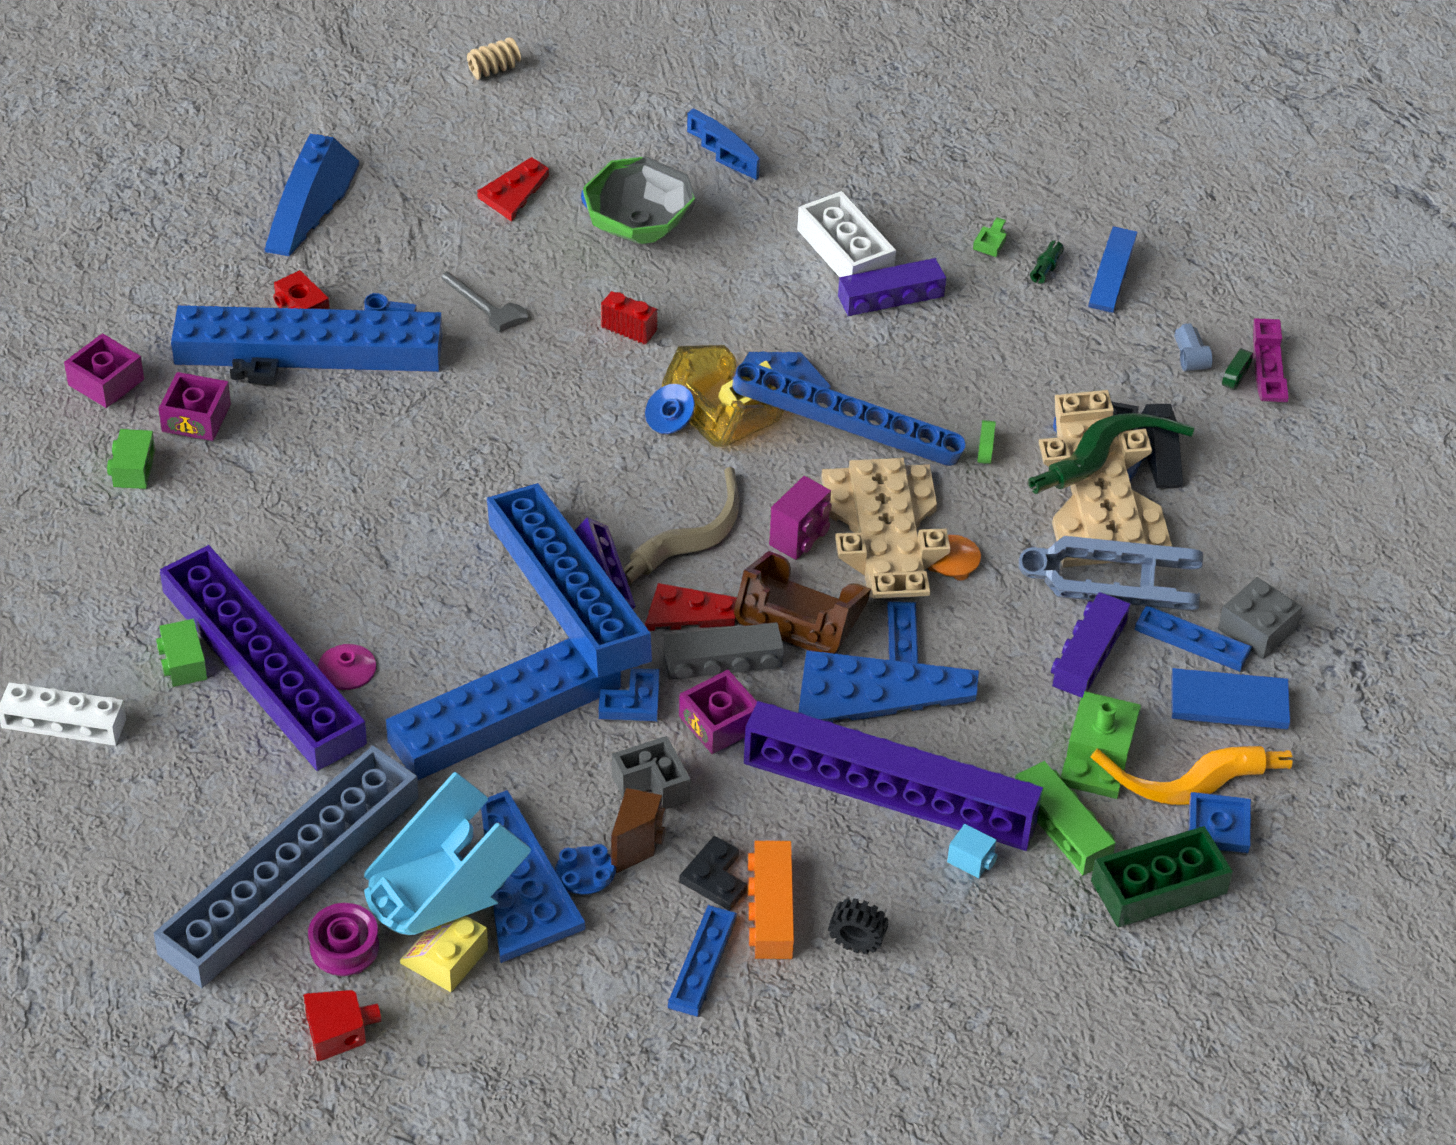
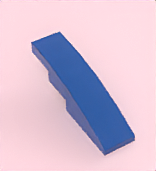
M694 108L688 112L687 132L701 138V147L716 153L717 162L755 180L759 178L760 158L742 139L706 114Z
M1112 227L1089 300V308L1114 313L1118 295H1120L1123 280L1131 259L1137 231Z

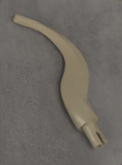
M728 467L724 470L728 497L724 508L717 518L703 527L671 529L661 532L640 545L631 554V562L623 568L629 586L640 575L651 574L668 557L711 548L728 535L733 528L739 511V493L733 467Z

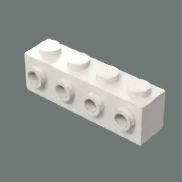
M9 682L0 702V723L2 728L114 746L118 742L126 721L123 700L113 697L88 695L86 693L62 691L55 688L49 689Z

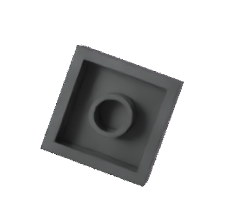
M1256 577L1223 606L1218 629L1232 639L1252 646L1251 652L1264 659L1297 629L1303 606Z

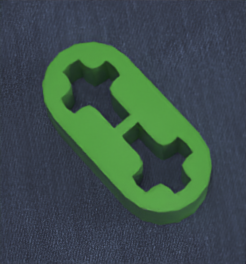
M982 420L977 463L991 464L996 421Z

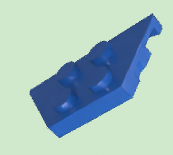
M749 352L743 361L758 365L767 361L775 371L830 389L829 383L801 352Z

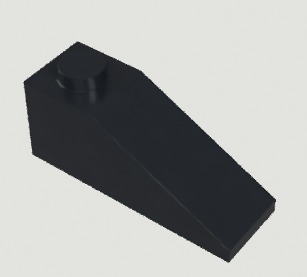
M1146 404L1141 413L1177 421L1171 404ZM1160 427L1137 428L1138 430L1146 429L1152 452L1146 457L1156 488H1182L1183 474L1179 433Z

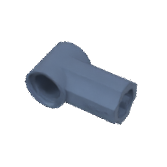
M1191 323L1183 324L1179 329H1176L1174 337L1180 349V362L1183 371L1210 369L1212 367V352L1208 345L1204 346L1198 329L1193 327Z

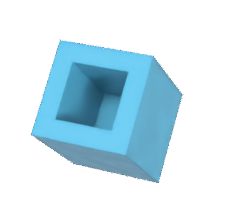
M964 824L949 845L947 863L980 878L985 869L990 870L997 859V854L994 853L996 839Z

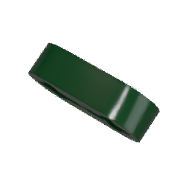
M1243 348L1239 349L1225 371L1222 386L1236 390L1250 368L1254 356L1253 352Z

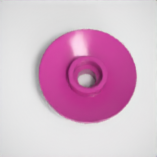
M342 644L332 647L321 656L318 669L336 689L352 690L364 686L373 678L376 672V660L373 654L362 646Z

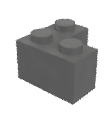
M667 736L612 753V778L622 797H624L626 788L640 791L651 789L653 793L662 795V808L669 809L690 802L691 778Z

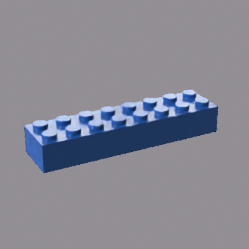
M568 638L386 719L387 740L406 769L417 775L418 781L599 699L600 689H621V671L597 678L573 642Z

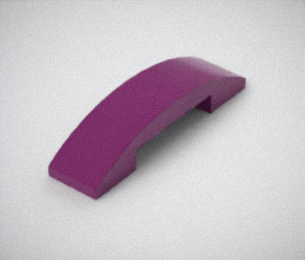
M1254 318L1253 322L1254 368L1257 390L1261 401L1288 402L1289 399L1287 379H1284L1280 319Z

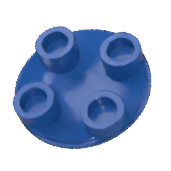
M596 844L561 850L559 860L555 866V872L567 891L576 894H592L603 890L613 881L616 874V866L611 865V855L608 854L607 848L604 845Z

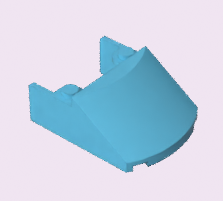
M454 772L365 871L364 877L369 880V887L364 890L367 904L373 915L395 932L416 935L498 904L493 897L494 892L504 885L506 879L531 852L528 845L500 823H496L464 859L459 852L468 846L473 839L474 829L469 821L488 801V797L457 772Z

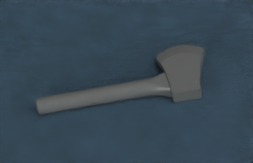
M446 271L443 273L442 280L485 312L489 317V324L497 331L501 332L528 321V313L522 306L507 303L499 309L479 296L450 272Z

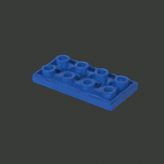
M1173 668L1171 674L1172 719L1288 729L1290 725L1288 679Z

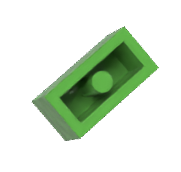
M120 429L118 439L113 440L112 444L113 459H109L107 463V474L112 476L113 487L147 488L156 451L153 431Z
M194 619L160 625L161 637L156 638L159 655L165 654L166 658L161 659L164 677L170 676L173 687L207 680L205 660Z

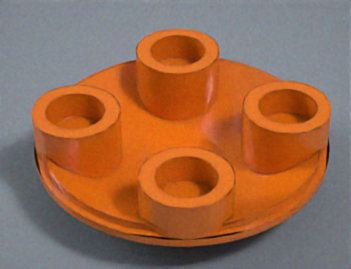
M948 535L950 553L932 564L928 569L932 572L953 576L956 580H965L969 577V573L973 572L980 564V550L973 541L966 537Z

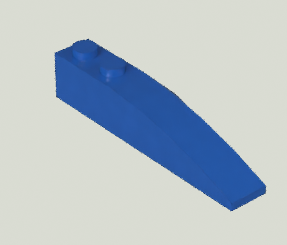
M309 134L281 196L265 245V252L290 256L307 238V232L312 228L315 229L320 223L319 219L324 214H329L333 209V204L345 196L359 167V160L334 137Z

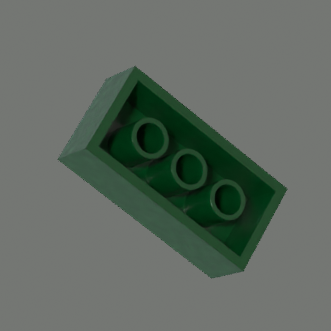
M1202 826L1095 859L1091 882L1117 928L1225 895L1228 893L1233 871L1206 827Z

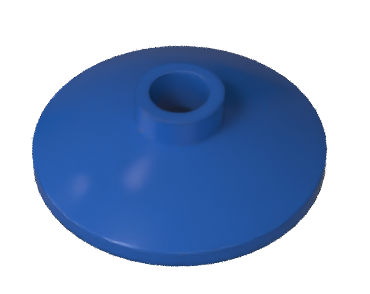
M669 384L658 389L650 397L646 405L645 418L648 425L660 434H672L684 428L691 420L695 411L693 394L685 386L679 384Z

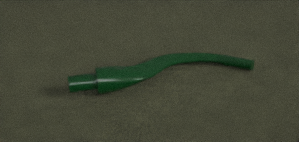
M1131 413L1106 417L1095 422L1087 429L1075 452L1070 457L1051 464L1049 471L1030 477L1028 480L1030 489L1034 488L1032 490L1034 494H1039L1054 486L1057 489H1064L1089 477L1106 462L1114 438L1127 430L1141 427H1160L1192 437L1195 427L1147 414Z

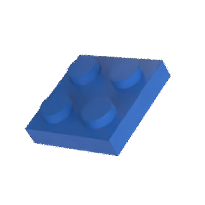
M1191 792L1189 798L1188 831L1205 826L1219 850L1249 853L1251 799Z

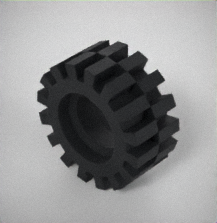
M849 898L844 899L843 902L840 901L835 907L828 926L830 937L836 938L835 943L838 945L843 943V948L846 950L849 947L853 948L855 953H858L859 950H862L863 954H868L869 950L872 953L876 952L881 947L889 925L888 918L884 917L885 913L883 911L877 912L878 907L876 905L870 907L868 906V901L864 900L863 903H859V899L853 898L852 902Z

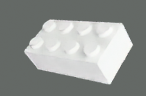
M842 191L799 207L797 230L839 277L895 266L896 249Z

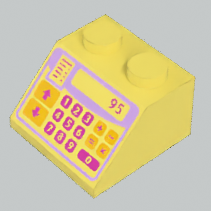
M463 916L426 930L400 959V964L452 992L488 950L487 927L467 916Z

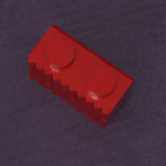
M611 291L601 302V327L611 332L615 331V334L619 333L620 336L624 335V337L638 341V343L642 342L644 345L647 344L658 329V309L649 306L646 302L626 297L623 293Z

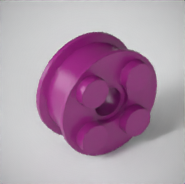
M337 903L322 909L311 920L308 929L310 954L314 963L324 972L337 976L359 974L376 959L379 952L378 926L376 919L366 908L353 903Z

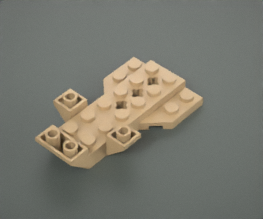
M1108 390L1055 395L1058 438L1039 439L1043 462L1046 466L1049 467L1055 462L1070 457L1075 452L1084 433L1092 424L1106 417L1113 416L1114 410ZM1146 429L1129 430L1120 433L1119 436L1114 438L1104 465L1089 477L1070 486L1071 498L1053 517L1052 525L1056 541L1063 536L1172 547L1161 506L1132 490L1127 473L1128 468L1152 452ZM1066 557L1062 560L1063 568L1112 563L1110 561Z
M904 458L850 460L849 468L822 469V484L831 490L830 503H832L829 517L835 521L838 519L849 525V530L854 532L838 533L835 535L838 558L865 575L866 587L871 588L869 597L930 596L927 572L924 570L950 553L947 529L919 530L917 535V528L920 526V522L926 516L930 517L935 513L937 508L930 464L905 465Z

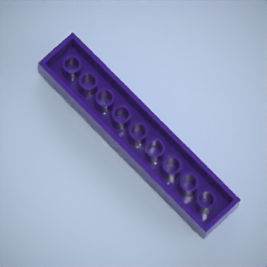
M210 545L160 569L163 593L186 620L194 619L198 634L316 771L367 744L366 725L363 718Z
M757 701L745 727V765L959 831L966 824L996 839L998 843L1024 851L1028 849L1037 825L1043 787Z

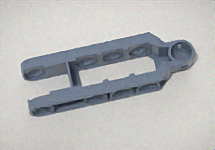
M1063 536L1049 549L1033 547L1024 550L1018 562L1019 569L1023 575L1030 578L1045 579L1044 582L1057 597L1094 601L1097 594L1101 592L1131 605L1196 610L1200 604V593L1176 591V588L1154 586L1155 566L1189 570L1201 569L1203 565V552L1196 549ZM1066 557L1140 564L1142 565L1140 587L1120 585V582H1114V584L1091 582L1092 579H1086L1085 582L1065 580L1063 576L1059 575L1060 562Z

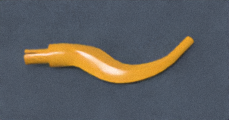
M1262 746L1228 747L1211 751L1202 756L1185 775L1177 780L1156 782L1126 773L1098 748L1090 756L1127 789L1146 799L1170 805H1188L1191 792L1212 794L1235 776L1263 775L1265 769H1291L1293 763L1292 760H1287L1292 757L1290 750L1265 752Z

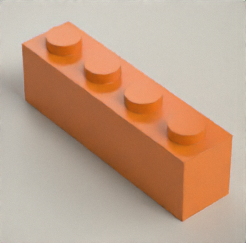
M755 840L754 853H748V871H754V877H748V896H754V902H749L748 920L754 921V928H749V946H755V959H792L794 932L791 841Z

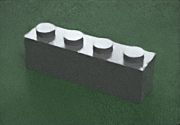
M778 623L664 635L663 654L668 678L672 680L707 675L714 676L726 670H729L731 673L779 668L783 665L784 648Z

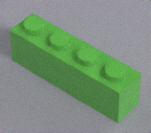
M1045 761L1015 775L1017 780L1043 787L1037 823L1082 876L1093 871L1095 859L1114 853L1116 842L1112 834L1103 829L1097 822L1093 812L1084 807L1079 801L1077 794L1064 784L1059 773L1054 769L1052 770Z

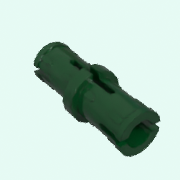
M1051 241L1045 252L1041 253L1037 258V264L1030 273V278L1035 283L1040 276L1038 284L1043 283L1049 272L1056 268L1057 260L1064 252V246L1059 241L1054 248L1053 246L1056 241Z

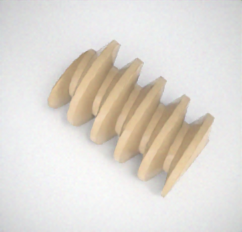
M510 37L504 41L499 40L496 44L490 43L488 46H481L479 50L476 48L472 49L467 53L468 66L477 80L481 79V71L485 77H488L490 75L489 69L493 74H497L498 66L502 71H506V63L512 69L515 68V60L517 62L521 61L519 48L515 40Z

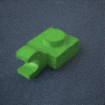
M996 217L991 228L983 226L973 243V250L997 257L1006 242L1007 234H1005V229H1003L1006 220Z

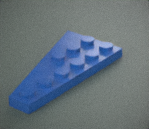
M806 650L798 713L833 723V720L846 718L853 721L896 714L897 710L909 708L912 711L922 710L923 706L939 704L941 706L973 702L976 701L979 671Z
M506 790L488 797V801L481 808L484 836L496 823H500L531 849L529 855L511 873L504 885L493 894V897L498 902V904L493 905L500 963L585 930V921L509 791Z

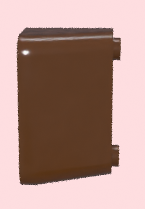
M771 551L766 552L744 570L734 608V615L737 621L743 626L778 623L781 640L809 651L833 654L837 652L865 608L871 592V588L851 583L842 589L838 599L789 581L791 574L789 561L785 557Z

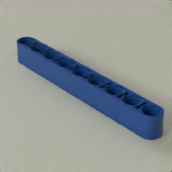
M743 362L736 369L732 386L736 393L947 466L955 465L965 449L966 443L964 438L953 431L752 362ZM741 377H748L751 381H745ZM767 385L776 387V390L768 388ZM792 394H798L802 398H795ZM818 403H824L828 407H821ZM844 412H850L853 416H847ZM870 420L876 421L879 425H873ZM895 429H900L905 434H899ZM921 438L928 439L930 443L922 441ZM946 447H952L956 452H952Z

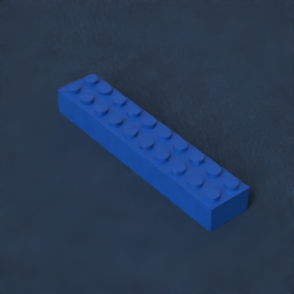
M178 305L171 346L174 365L233 366V359H243L246 362H251L252 357L278 359L280 368L439 372L443 336L441 312Z
M539 483L487 497L490 527L597 678L652 662L651 633Z

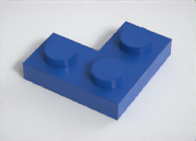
M631 668L629 690L600 689L599 719L657 721L660 669Z

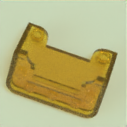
M725 345L678 346L663 378L662 387L669 384H679L685 386L693 394L695 411L689 422L714 447H726L780 420L785 410L763 402L760 405H744L739 400L732 401L731 406L729 404H722L718 398L719 392L724 384L732 380L731 377L736 368L735 356Z

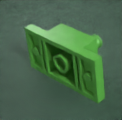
M1084 691L1069 739L1067 756L1061 774V780L1068 788L1114 799L1118 798L1121 784L1090 756L1098 748L1125 771L1141 709L1140 704Z

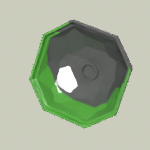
M647 156L611 160L583 187L584 198L593 226L626 241L639 244L656 242L688 216L696 202L688 174Z

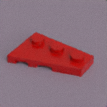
M531 157L477 190V197L512 222L519 208L523 209L527 204L528 197L532 193H536L549 177V168Z
M658 583L645 627L648 631H655V627L670 626V630L681 629L682 625H697L700 628L734 626L736 622L734 608L737 597Z

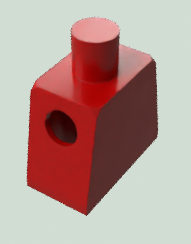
M353 990L303 994L305 1013L317 1062L364 1045L366 1043L364 1026L382 1022L378 1003L359 1007L356 992Z

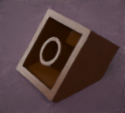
M626 788L611 834V865L616 866V873L654 856L657 844H663L666 827H663L666 808H662V795Z

